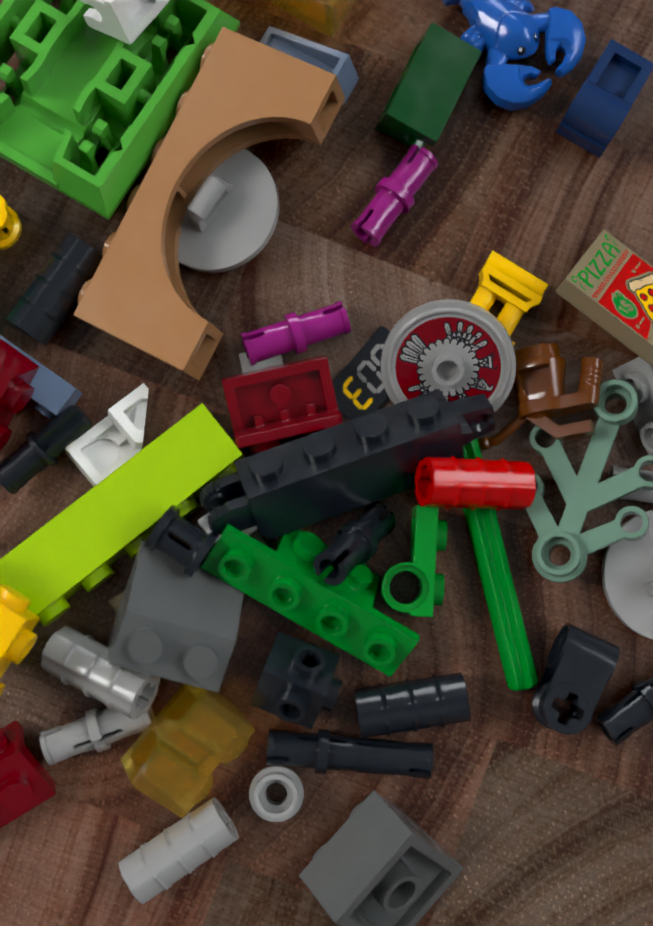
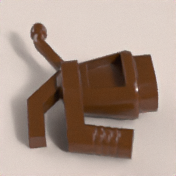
M543 343L516 350V375L513 385L520 403L518 406L519 416L495 436H484L477 440L480 450H488L493 446L501 444L525 422L533 423L559 441L595 435L594 424L590 419L560 426L553 422L552 419L594 409L599 406L604 361L595 357L582 358L578 392L564 395L566 360L560 357L559 345Z

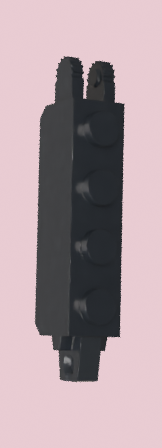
M440 389L234 461L237 472L221 477L216 482L211 481L210 484H205V487L201 488L202 492L199 493L202 506H204L205 510L208 509L210 513L207 516L210 530L221 535L227 524L240 531L257 526L260 536L273 539L415 487V473L420 460H423L425 457L449 458L451 456L464 459L463 446L495 430L494 409L484 393L447 402Z

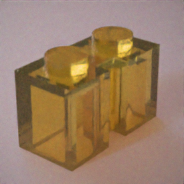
M183 684L120 760L133 787L183 819L191 808L201 802L210 792L213 784L211 773L217 765L222 762L227 766L231 760L238 758L245 750L249 738L256 730L239 707L220 693Z

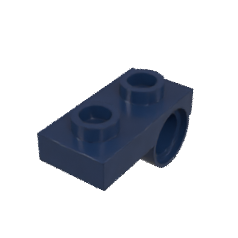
M611 39L571 103L555 133L600 158L652 73L653 62Z

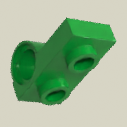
M416 505L412 508L409 563H398L390 566L383 572L379 581V593L384 603L390 608L410 616L433 617V606H442L444 574L435 573L436 551L445 552L447 520L438 519L439 507ZM402 571L413 574L419 584L416 597L407 603L397 602L390 593L392 578Z

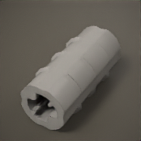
M64 626L55 632L46 643L42 652L41 667L44 671L61 679L64 685H71L79 689L86 697H93L106 704L108 709H115L131 719H138L150 708L158 693L160 677L108 664L107 646L96 641L93 636H86L69 626Z
M213 797L119 861V870L132 895L140 903L145 904L162 891L168 890L169 887H172V884L185 875L191 874L192 871H195V868L211 857L215 858L220 851L239 839L238 831L225 808Z

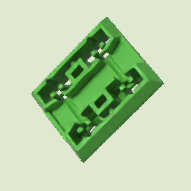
M4 0L0 5V79L6 85L2 91L0 90V157L109 220L152 157V152L157 142L167 135L176 117V107L180 97L185 91L190 90L200 71L201 58L208 45L215 42L222 27L236 32L240 26V21L205 0H170L138 38L129 45L89 27L83 15L89 8H95L79 0H60L59 10L51 6L54 0ZM169 47L178 51L170 65H168L166 51ZM14 53H16L20 63L15 72L12 67L7 65ZM9 94L18 98L14 104L12 103ZM102 147L109 151V154L101 166L98 167L94 156Z

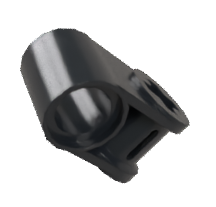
M566 623L552 644L547 665L532 697V713L536 720L544 727L566 735L576 734L585 729L591 721L604 687L616 668L620 653L619 647L570 623ZM555 698L564 699V703L571 706L567 716L559 714L556 709L552 708Z

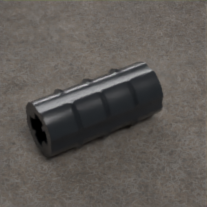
M68 233L56 251L51 252L50 259L40 273L35 274V280L24 295L19 296V302L6 320L46 347L58 329L63 327V322L73 308L78 306L79 292L83 285L93 278L103 258L102 255L78 237Z
M461 672L440 676L433 674L431 677L415 680L406 678L402 682L379 683L377 686L354 689L361 738L380 735L390 736L392 733L411 730L417 732L418 729L437 726L444 728L445 725L470 721L468 694Z

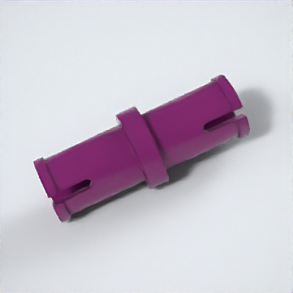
M416 144L412 145L390 177H384L375 187L376 195L358 219L354 220L351 224L352 231L359 239L366 244L370 242L371 246L377 247L401 213L406 214L415 203L413 196L429 175L438 167V161L430 151L424 147L419 149V146Z
M339 300L334 304L298 316L294 311L284 314L283 321L247 333H240L247 359L250 365L253 366L258 362L291 351H295L297 355L308 351L307 346L342 334L351 333V326L345 307L343 308V303Z

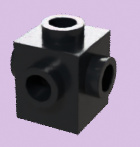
M279 631L250 705L277 715L286 722L297 723L312 729L320 710L324 709L331 712L337 699L342 680L333 676L340 655Z

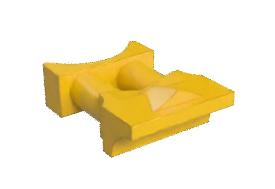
M492 251L478 274L479 285L470 303L478 305L487 311L490 310L496 299L505 304L497 319L505 327L509 336H511L524 313L539 305L549 284L495 251Z

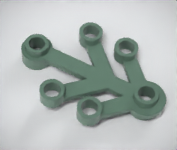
M613 379L601 384L599 406L594 408L595 414L599 418L594 429L595 435L591 437L577 476L563 449L564 441L556 439L552 446L544 448L537 444V439L545 431L535 425L530 432L529 439L533 449L537 454L544 457L566 503L558 526L543 500L545 485L540 476L535 473V482H537L538 488L533 503L529 508H525L539 536L533 546L532 560L539 574L551 582L566 583L576 579L585 570L588 555L623 539L627 541L641 540L649 531V519L645 511L637 506H627L616 514L615 520L581 533L589 512L639 489L653 491V481H645L640 476V471L645 465L653 464V455H645L639 458L634 467L600 482L620 426L632 421L638 411L636 391L629 383L623 380ZM612 399H622L627 406L622 413L611 414L606 410L607 403ZM628 515H637L642 519L643 526L635 533H628L621 527L622 520ZM558 547H565L571 553L570 560L562 566L554 565L551 562V553Z

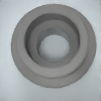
M270 765L260 770L253 778L249 789V800L253 810L262 819L270 822H283L293 817L299 811L304 798V788L300 777L289 767L281 765ZM273 783L282 784L287 790V796L281 801H272L266 793L268 786Z

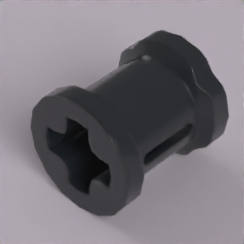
M173 504L159 520L147 538L144 547L150 551L158 548L185 567L184 574L191 578L215 545L219 535L213 531L206 534L179 515L180 509ZM172 533L181 538L182 540H184L185 542H187L188 544H190L193 548L190 549L185 544L172 536Z

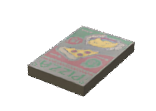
M603 229L556 289V292L653 367V266Z

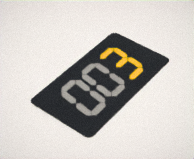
M380 326L333 381L338 409L349 420L377 411L389 397L381 377L382 351L387 336L390 333L384 326Z

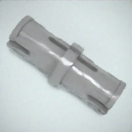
M150 706L138 719H131L115 709L101 711L98 707L85 712V717L76 721L41 731L39 740L42 753L47 763L51 766L83 752L95 749L99 753L108 750L113 742L156 728L152 706Z

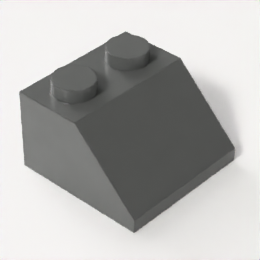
M142 539L108 639V664L219 692L236 643L244 593L201 568L202 564L190 578L184 574L185 567L158 548L150 551L144 547L146 540Z
M373 790L363 802L359 803L352 810L348 820L334 836L316 851L312 861L299 874V877L334 923L339 926H415L464 868L400 808Z

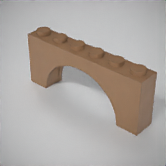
M222 27L215 42L208 45L201 58L200 71L192 87L180 97L176 107V117L166 137L161 138L155 145L151 157L152 164L142 183L132 190L127 201V212L117 231L107 238L102 251L103 258L93 278L89 279L81 288L78 295V306L73 315L100 331L200 380L224 333L202 318L195 310L181 280L178 248L182 224L188 210L187 206L209 175L224 161L243 149L261 142L285 138L306 140L321 145L345 100L337 76Z

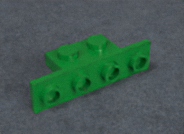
M227 524L201 566L203 570L389 677L392 676L418 644L419 634L373 608L380 576L373 573L365 564L357 565L348 574L343 583L332 586L324 583L322 580L333 570V567L328 566L319 576L316 575L313 567L315 557L328 547L315 534L300 529L284 534L278 538L273 550L232 525Z

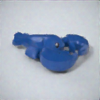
M442 0L445 6L459 4L463 9L462 13L472 26L462 34L460 39L480 51L484 49L487 53L484 70L481 75L483 92L497 107L508 111L528 109L542 99L551 87V78H547L536 85H525L524 81L535 80L541 71L531 66L507 64L508 61L522 60L535 54L539 45V34L545 33L544 58L548 66L556 61V51L564 54L563 62L555 72V75L559 78L569 74L583 57L586 41L583 25L571 10L553 7L549 8L545 13L529 15L528 13H532L535 8L528 0Z

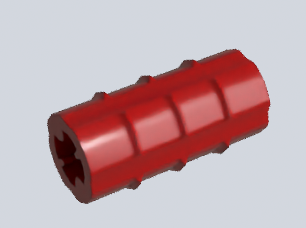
M454 456L449 458L425 457L419 461L415 473V494L418 503L423 507H445L446 510L451 507L470 508L472 511L476 508L495 509L496 511L500 509L524 510L526 507L529 508L536 493L535 471L532 465L525 461H506L504 458L500 460H483L479 457L475 459L455 458Z

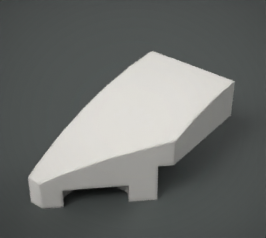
M144 383L109 408L107 417L65 447L67 456L93 487L142 450L149 392L148 387Z

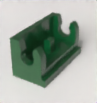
M432 22L417 42L374 130L381 134L385 133L409 147L416 144L421 149L425 143L434 146L482 51Z

